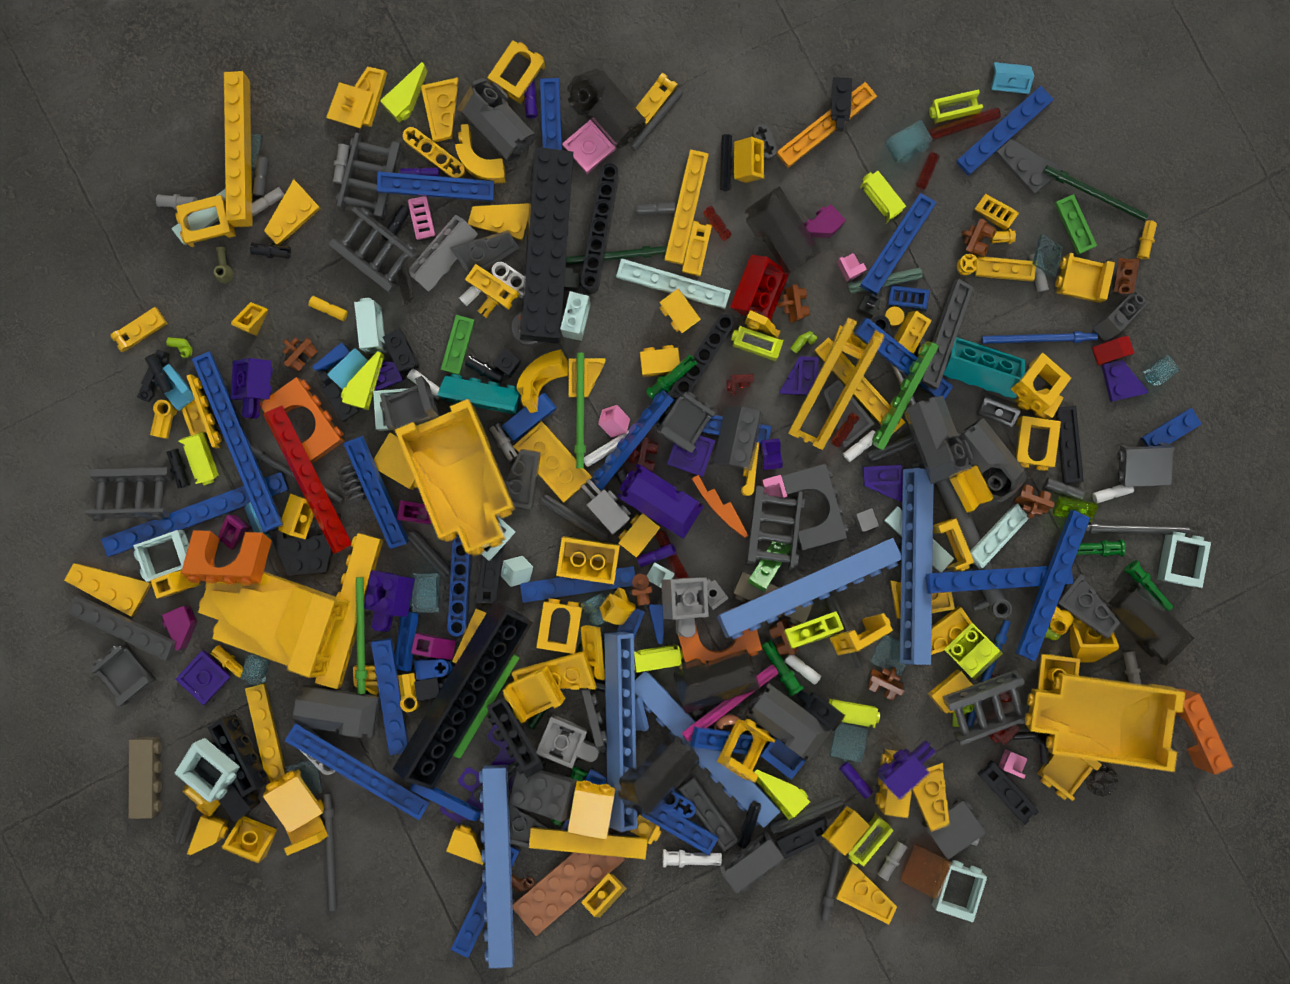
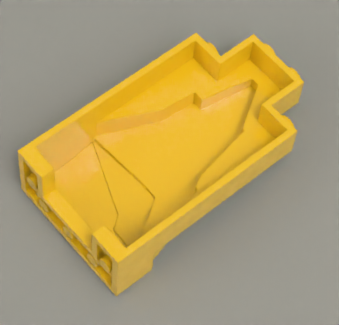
M466 399L450 406L451 412L418 426L412 422L395 431L438 538L448 542L457 538L456 535L459 534L466 553L476 556L483 553L484 548L489 546L495 548L503 544L502 541L506 537L497 517H508L512 514L511 511L516 509L490 449L491 446L477 411L470 400Z
M263 572L260 584L252 583L250 586L241 583L229 585L223 582H217L216 584L206 582V590L199 602L200 608L198 613L218 620L213 629L212 639L288 666L287 670L309 678L325 675L331 657L324 654L335 621L344 619L350 601L267 572Z
M1058 673V678L1055 677L1054 680L1056 692L1032 689L1031 694H1028L1027 704L1030 707L1029 713L1025 715V725H1027L1030 731L1050 734L1046 739V748H1048L1050 753L1175 772L1177 752L1171 749L1175 712H1183L1185 692L1170 686L1149 683L1148 685Z

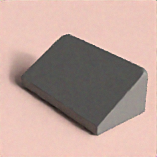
M984 393L977 414L1013 427L1021 412V408L1017 406L1018 404Z

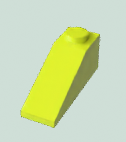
M423 62L380 100L384 108L399 123L402 120H407L415 107L421 91V85H423L428 72Z
M376 352L347 383V387L343 388L341 394L343 403L369 410L385 355L381 352Z
M837 611L786 629L784 632L791 649L835 635L844 630Z
M760 770L754 771V773L759 775L756 783L789 820L794 818L810 803L807 799L808 795L802 789Z

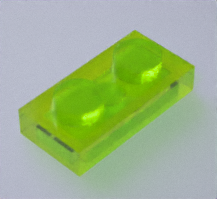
M1059 497L1053 508V515L1067 518L1070 510H1075L1089 517V522H1091L1098 510L1097 503Z

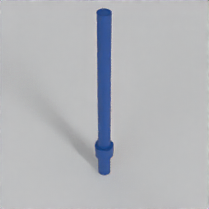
M1073 331V333L982 336L981 343L1056 341L1082 343V341L1097 340L1098 334Z
M1003 620L999 634L996 633L994 639L996 641L994 645L1000 651L1008 638L1006 635L1011 622ZM997 660L984 671L981 682L991 678ZM974 708L971 713L969 712L966 720L968 727L973 726L976 719Z

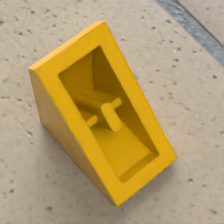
M250 302L235 317L231 325L254 336H258L268 309Z

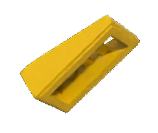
M987 194L982 197L974 209L1004 231L1011 226L1019 214L1013 208ZM989 202L990 204L986 210L982 209L985 203ZM993 206L996 207L994 212L991 214L989 212ZM999 211H1002L1000 217H997V213ZM1008 215V219L1004 221L1003 218Z

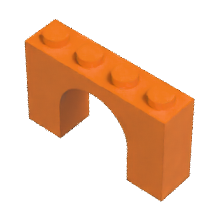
M296 377L270 395L269 399L263 400L260 403V407L264 413L282 405L286 413L297 407H306L313 413L316 422L315 430L311 437L302 443L313 464L345 441L342 437L344 433L338 426L335 427L331 422L333 418L327 410L323 411L320 407L322 404L320 399L316 395L313 396L309 391L311 387L306 380Z
M193 530L181 574L188 578L189 582L199 583L200 581H205L210 584L223 582L229 585L241 583L248 586L252 585V583H261L272 542L264 533L245 532L237 558L229 565L217 568L215 567L214 559L220 538L211 531Z
M697 628L692 637H681L678 635L686 668H691V671L703 669L702 665L710 664V667L719 665L721 660L728 659L731 662L739 660L741 655L747 654V657L758 655V651L762 650L757 629L751 632L749 628L742 631L744 635L734 639L733 643L722 651H712L704 647L700 642Z
M1178 689L1185 692L1183 712H1175V715L1181 717L1188 724L1196 738L1197 745L1187 749L1194 766L1214 775L1232 768L1233 765L1201 695L1196 692Z

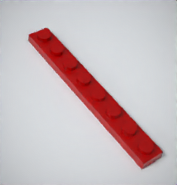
M283 405L265 412L263 415L333 554L349 547L352 543Z

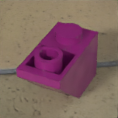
M831 204L828 207L823 206L816 212L817 217L815 219H808L802 225L801 235L803 237L830 238L844 225L846 219Z
M190 605L182 606L162 615L164 628L168 630L170 639L176 641V651L187 648L197 625Z
M419 632L415 634L411 653L452 660L457 640Z

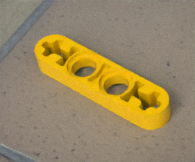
M408 127L404 130L403 139L408 146L449 177L464 178L466 170L460 161L416 128ZM415 133V137L417 138V140H419V143L417 144V142L414 139L409 140L408 135H413ZM424 144H431L432 149L430 152L425 153L422 151V146ZM439 155L447 157V161L444 164L437 163ZM450 163L454 168H459L461 173L454 174L452 168L449 167Z

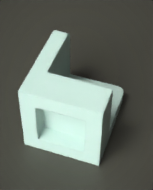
M524 556L503 561L500 576L510 587L530 581L533 566Z
M654 562L647 577L650 582L662 588L661 580L672 579L675 573Z

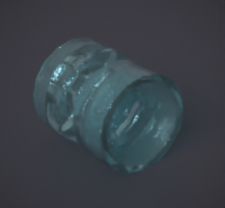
M603 593L580 604L584 613L589 614L588 620L591 626H598L606 622L603 620L599 608L606 600Z

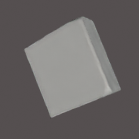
M873 508L854 514L860 532H865L879 526Z

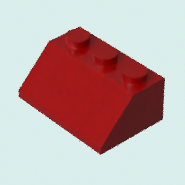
M751 255L730 308L746 317L751 310L767 317L771 321L790 272L769 257Z

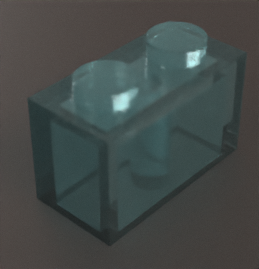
M922 120L888 138L885 145L896 164L900 161L904 163L913 157L912 154L917 151L922 153L927 150L933 138Z
M413 573V577H410L415 578L413 596H411L410 601L412 612H439V573Z

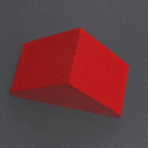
M1129 336L1117 338L1092 347L1097 366L1135 354Z

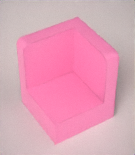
M855 254L845 258L841 257L837 261L847 282L864 274L867 270L864 263L859 264Z
M614 405L602 410L598 424L613 438L627 433L630 418L618 405Z
M781 475L761 480L764 493H767V495L787 497Z
M1005 749L998 767L1025 779L1026 775L1022 771L1027 758Z

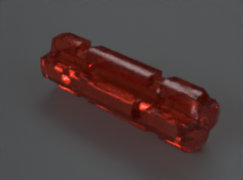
M934 152L929 154L921 172V178H919L916 184L918 188L926 189L928 186V180H930L939 159L938 154Z
M712 206L707 207L703 212L707 219L709 218V222L716 232L720 233L721 239L723 241L728 240L732 235L729 229H726V225L719 215L715 214L714 208Z
M851 413L848 416L847 422H844L837 432L838 435L831 441L837 448L843 444V440L847 438L854 428L853 425L858 422L859 416Z

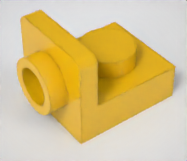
M639 813L637 816V829H632L630 832L641 838H647V843L651 845L653 840L657 841L661 834L660 826L642 817V814Z

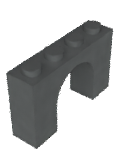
M826 464L782 476L787 495L802 490H814L824 497L827 504V514L819 525L798 531L797 540L800 550L847 538L846 534L849 533L846 522L843 523L841 515H843L842 506L837 504L836 497L838 492L836 486H832L830 478H833L832 471Z

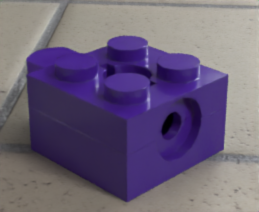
M246 358L233 361L231 399L243 401L242 416L244 418L257 419L260 416V400H267L271 395L270 377L272 376L273 368L270 360Z
M371 570L364 609L374 611L371 625L373 630L387 632L391 629L393 616H408L415 578Z
M923 741L912 752L906 748L898 750L893 755V760L889 763H884L878 769L879 772L876 775L899 800L930 773L923 766V763L935 753V749L929 747L928 741Z

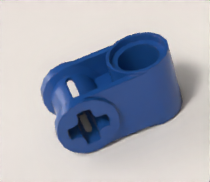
M441 658L415 660L416 680L445 676L452 671L453 663L450 659ZM442 664V666H445L446 669H440L439 665Z

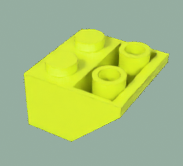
M973 623L944 649L974 680L1003 654Z

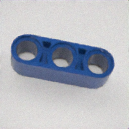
M543 393L538 397L537 412L530 413L525 407L504 423L502 428L512 441L515 442L534 428L540 421H543L552 414L557 407L548 395Z

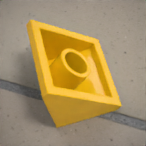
M1041 654L1037 690L1056 692L1054 680L1055 677L1058 678V673L1079 676L1080 659Z
M244 816L237 821L222 849L259 863L267 857L277 829Z

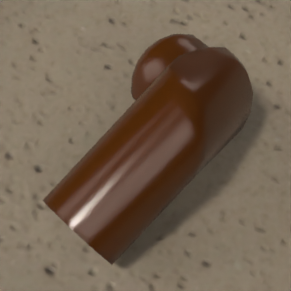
M512 874V887L517 891H528L534 887L535 881L532 877L518 879Z

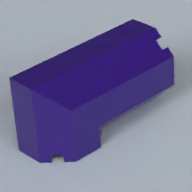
M637 464L635 466L637 470L635 472L631 470L624 479L619 489L622 491V494L618 493L617 497L684 539L704 505L683 491L679 492L676 490V487Z

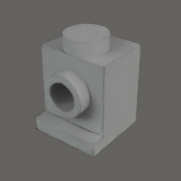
M710 579L707 580L708 604L714 610L729 598L715 579L712 581ZM712 589L716 590V595L714 597H711L709 595V592Z

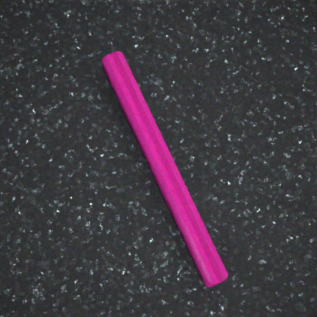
M770 665L684 730L682 735L686 741H691L694 726L703 728L711 726L778 674L777 668L774 665Z

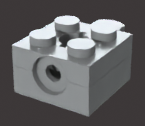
M588 479L587 483L598 495L595 497L582 484V489L592 499L587 506L614 535L631 520L628 517L631 513L624 505L619 507L616 503L617 497L610 490L608 492L605 490L601 492Z
M707 577L661 580L663 619H676L677 635L692 637L696 632L695 618L709 617Z
M552 714L536 754L572 768L576 757L587 762H593L598 757L599 751L594 743L584 740L587 728Z

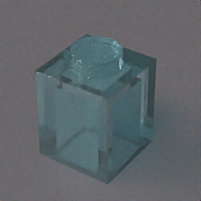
M1166 355L1158 359L1143 372L1150 384L1158 386L1166 382L1180 369L1171 357Z
M256 655L246 656L241 679L247 680V684L258 686V683L265 682L271 660Z

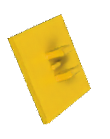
M339 82L326 118L361 129L374 93Z

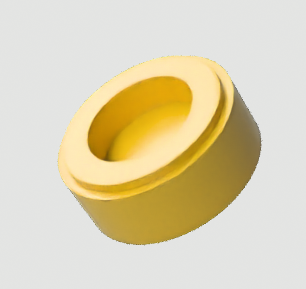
M891 307L885 312L884 316L889 319L890 326L892 327L900 325L904 320V312L899 307Z

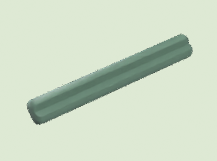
M915 268L892 273L883 287L921 279L923 277L922 270ZM863 280L848 283L849 293L867 291L860 287Z

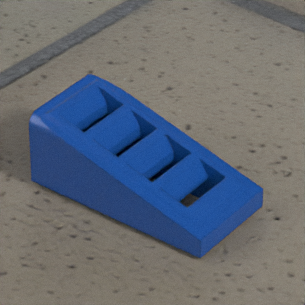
M891 286L888 305L927 311L930 290ZM896 291L900 292L899 301H895ZM904 292L908 293L906 302H903ZM912 294H915L914 303H911ZM920 295H923L922 304H918Z
M340 343L314 364L312 368L319 373L336 366L351 351L345 344Z
M649 604L656 640L658 644H662L664 628L663 604Z

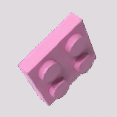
M591 119L562 143L566 151L574 152L573 159L586 174L616 150L614 145Z

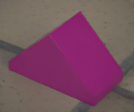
M400 500L398 520L431 524V518L425 504Z
M228 515L224 520L218 537L222 543L233 550L243 539L245 532H248L252 527L239 516Z

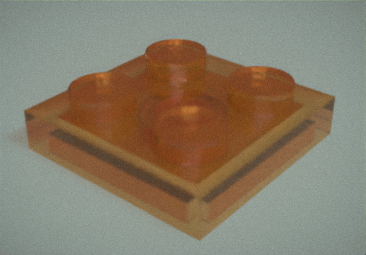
M915 844L900 881L934 899H938L953 862Z

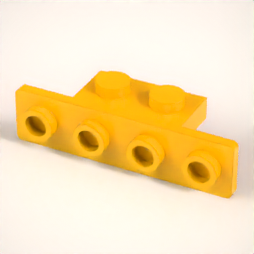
M187 375L194 400L182 408V412L190 435L202 432L204 434L207 433L212 448L219 449L222 447L220 444L222 438L219 432L215 430V419L209 413V402L206 396H203L201 380L194 375Z

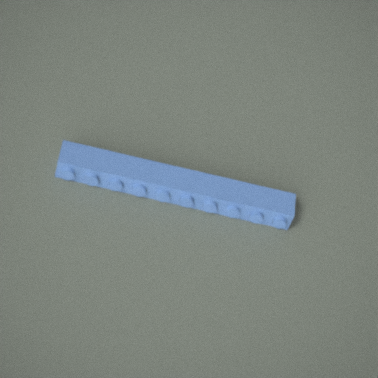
M921 468L903 469L900 664L931 665L932 593L928 594L926 574L932 573L934 484H931L926 469Z
M891 538L717 616V619L725 637L731 636L732 639H736L744 635L742 631L748 628L750 632L760 628L761 622L767 621L769 624L778 620L777 615L781 613L787 616L796 612L795 607L802 605V608L813 604L812 600L817 597L822 600L831 596L830 591L836 589L838 593L847 589L846 584L853 582L855 585L864 581V576L868 574L871 577L882 573L881 568L887 567L889 570L898 566L897 561L902 559L901 553L894 539Z
M620 631L604 633L606 736L608 740L607 785L615 788L609 827L623 832L637 829L634 634Z
M643 671L635 678V698L637 699L641 696L644 708L649 713L652 711L655 713L657 722L662 727L666 725L671 730L669 734L674 740H680L684 744L682 748L689 755L693 753L697 757V764L702 769L707 768L711 772L709 776L716 783L720 782L724 786L723 791L730 798L734 796L738 800L736 804L743 812L745 810L748 811L752 801L755 800L761 803V809L756 821L757 826L760 824L764 828L781 812L755 782L742 779L717 762L721 751L690 746L691 741H686L682 732L696 721L649 671Z
M485 765L482 771L479 772V782L483 783V791H480V803H483L484 810L480 814L481 823H484V830L481 831V841L485 842V850H482V862H485L486 870H483L482 873L483 882H486V889L483 890V901L487 902V909H484V922H487L488 926L484 933L485 942H488V949L485 950V961H489V968H510L514 965L515 956L508 765Z

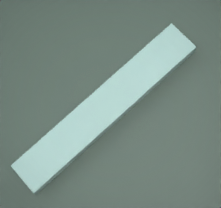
M622 258L616 278L669 294L679 288L686 299L723 310L726 308L730 290Z

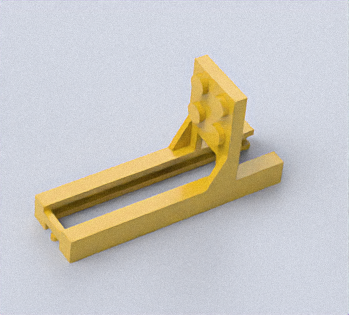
M850 318L846 320L844 326L840 325L836 331L828 356L788 434L799 438V436L804 438L806 443L808 441L812 442L813 446L821 450L824 449L884 338L883 334L875 331L867 345L854 335L853 329L857 322ZM843 351L857 358L858 362L818 437L815 438L800 429L839 355Z

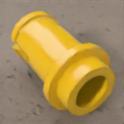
M1008 229V231H996L994 238L990 239L991 244L1002 242L1011 244L1016 240V232Z

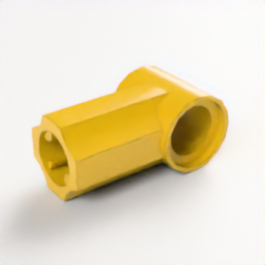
M158 400L153 406L155 415L150 435L168 439L173 417L177 414L178 410L170 401ZM167 404L168 411L164 413L163 407Z
M1056 606L1050 622L1051 630L1059 635L1065 634L1074 621L1071 612L1060 610Z
M415 673L398 675L401 694L400 706L405 712L417 710L421 705V700L417 701L414 686V681H416ZM408 698H412L415 701L413 708L407 706Z
M188 784L183 787L182 792L197 804L196 808L207 817H210L221 804L218 799L209 803Z

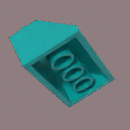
M956 337L943 375L950 379L963 381L968 385H975L984 390L1016 399L1017 394L1011 388L1025 374V359Z
M456 374L444 377L437 394L443 401L459 403L469 399L474 407L513 415L518 413L521 395L516 386L507 385V388L499 387L500 384L488 381V384L480 383V379L469 378V380H464L462 376Z

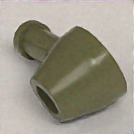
M217 247L219 265L214 268L213 274L218 282L227 284L233 280L234 271L226 264V247ZM223 269V274L219 275V271Z

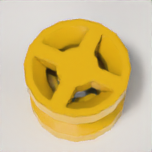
M965 254L957 262V271L964 276L972 274L978 268V258L973 254Z

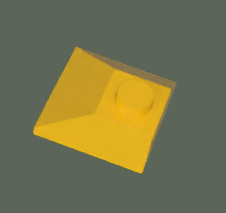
M1074 618L1070 626V649L1073 658L1080 659V662H1096L1119 649L1114 632L1107 640L1077 618Z

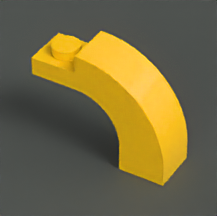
M469 124L461 125V131L458 132L459 142L462 144H455L458 157L467 172L478 180L506 183L503 159L488 160L477 156L473 152Z
M561 349L546 353L535 359L526 367L518 380L517 390L521 395V402L530 413L538 411L539 392L546 383L556 378L568 376V360Z

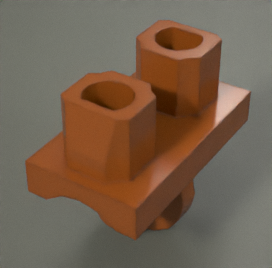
M980 218L977 227L971 225L969 231L963 230L961 233L962 236L966 237L963 244L968 245L966 251L975 256H986L989 246L982 243L984 237L993 239L997 230L988 225L986 220Z
M1118 259L1114 292L1121 294L1134 293L1139 259Z
M798 284L784 289L785 294L782 295L783 302L778 303V308H784V313L789 316V323L809 316V307L801 306L800 301L807 297L806 288H799Z
M296 337L291 342L287 339L283 341L287 345L283 352L287 355L291 350L293 351L284 361V364L287 367L291 366L297 371L305 365L298 357L302 352L310 359L317 352V349L311 343L312 340L308 337L297 348L295 345L299 340Z
M1026 484L1014 498L1013 503L1021 505L1022 510L1027 511L1028 518H1033L1035 514L1039 516L1042 513L1047 514L1050 508H1054L1055 502L1051 501V493L1041 491L1038 496L1033 495V486Z
M637 574L632 580L634 587L632 594L633 596L637 595L638 605L650 604L648 593H652L651 586H648L649 579L644 574Z
M786 618L779 620L769 631L773 638L781 635L784 642L776 645L779 654L789 653L793 655L799 649L798 647L791 649L784 630L794 627L795 624L788 625Z
M893 666L890 670L883 668L881 672L872 668L868 689L878 692L881 686L887 689L884 692V696L893 701L898 694L902 696L904 693V683L900 682L901 676L896 674L897 668Z

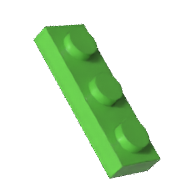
M1074 194L1055 202L1054 205L1077 255L1095 248L1097 244Z
M456 315L443 359L442 371L456 375L461 374L475 324L474 319Z
M772 541L766 552L788 555L791 545ZM761 559L749 578L748 583L765 592L783 562Z

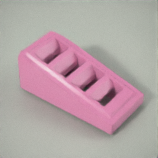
M423 196L409 199L408 204L416 239L435 237L428 198ZM424 205V207L415 208V206ZM426 212V215L416 216L417 213ZM428 220L427 223L418 224V221ZM430 228L429 231L419 232V229Z

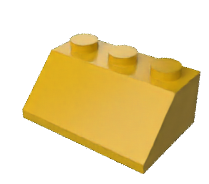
M563 536L556 576L614 584L620 545Z

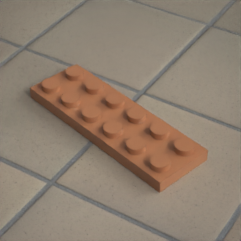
M572 852L538 881L531 890H528L513 903V909L534 935L537 936L598 884L608 873L619 866L625 858Z

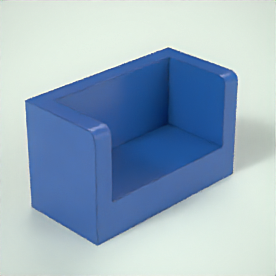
M772 735L771 737L775 739V742L767 741L760 756L792 780L805 763V759Z

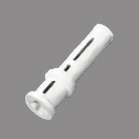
M663 849V867L667 865L679 866V868L685 865L721 866L722 863L721 853H710L708 855L706 853H689L683 850L674 852Z

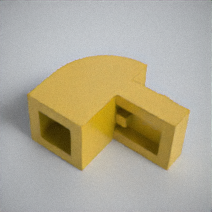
M618 587L613 595L609 594L599 608L603 620L615 625H623L635 610L636 605L629 602L625 590Z

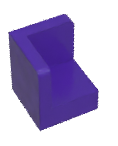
M779 438L761 440L763 470L783 468Z

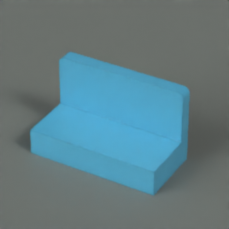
M994 62L993 68L995 73L991 84L992 90L1030 93L1034 79L1031 66Z
M168 364L163 370L167 373L174 389L164 394L173 406L180 411L194 400L192 390L179 373Z

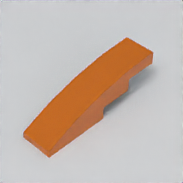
M699 475L691 479L693 484L713 512L743 538L747 537L748 534L731 502L723 505L715 488L707 492Z

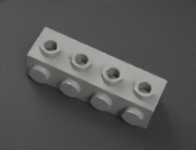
M455 215L406 273L429 292L457 260V257L450 248L474 241L478 233L464 219Z

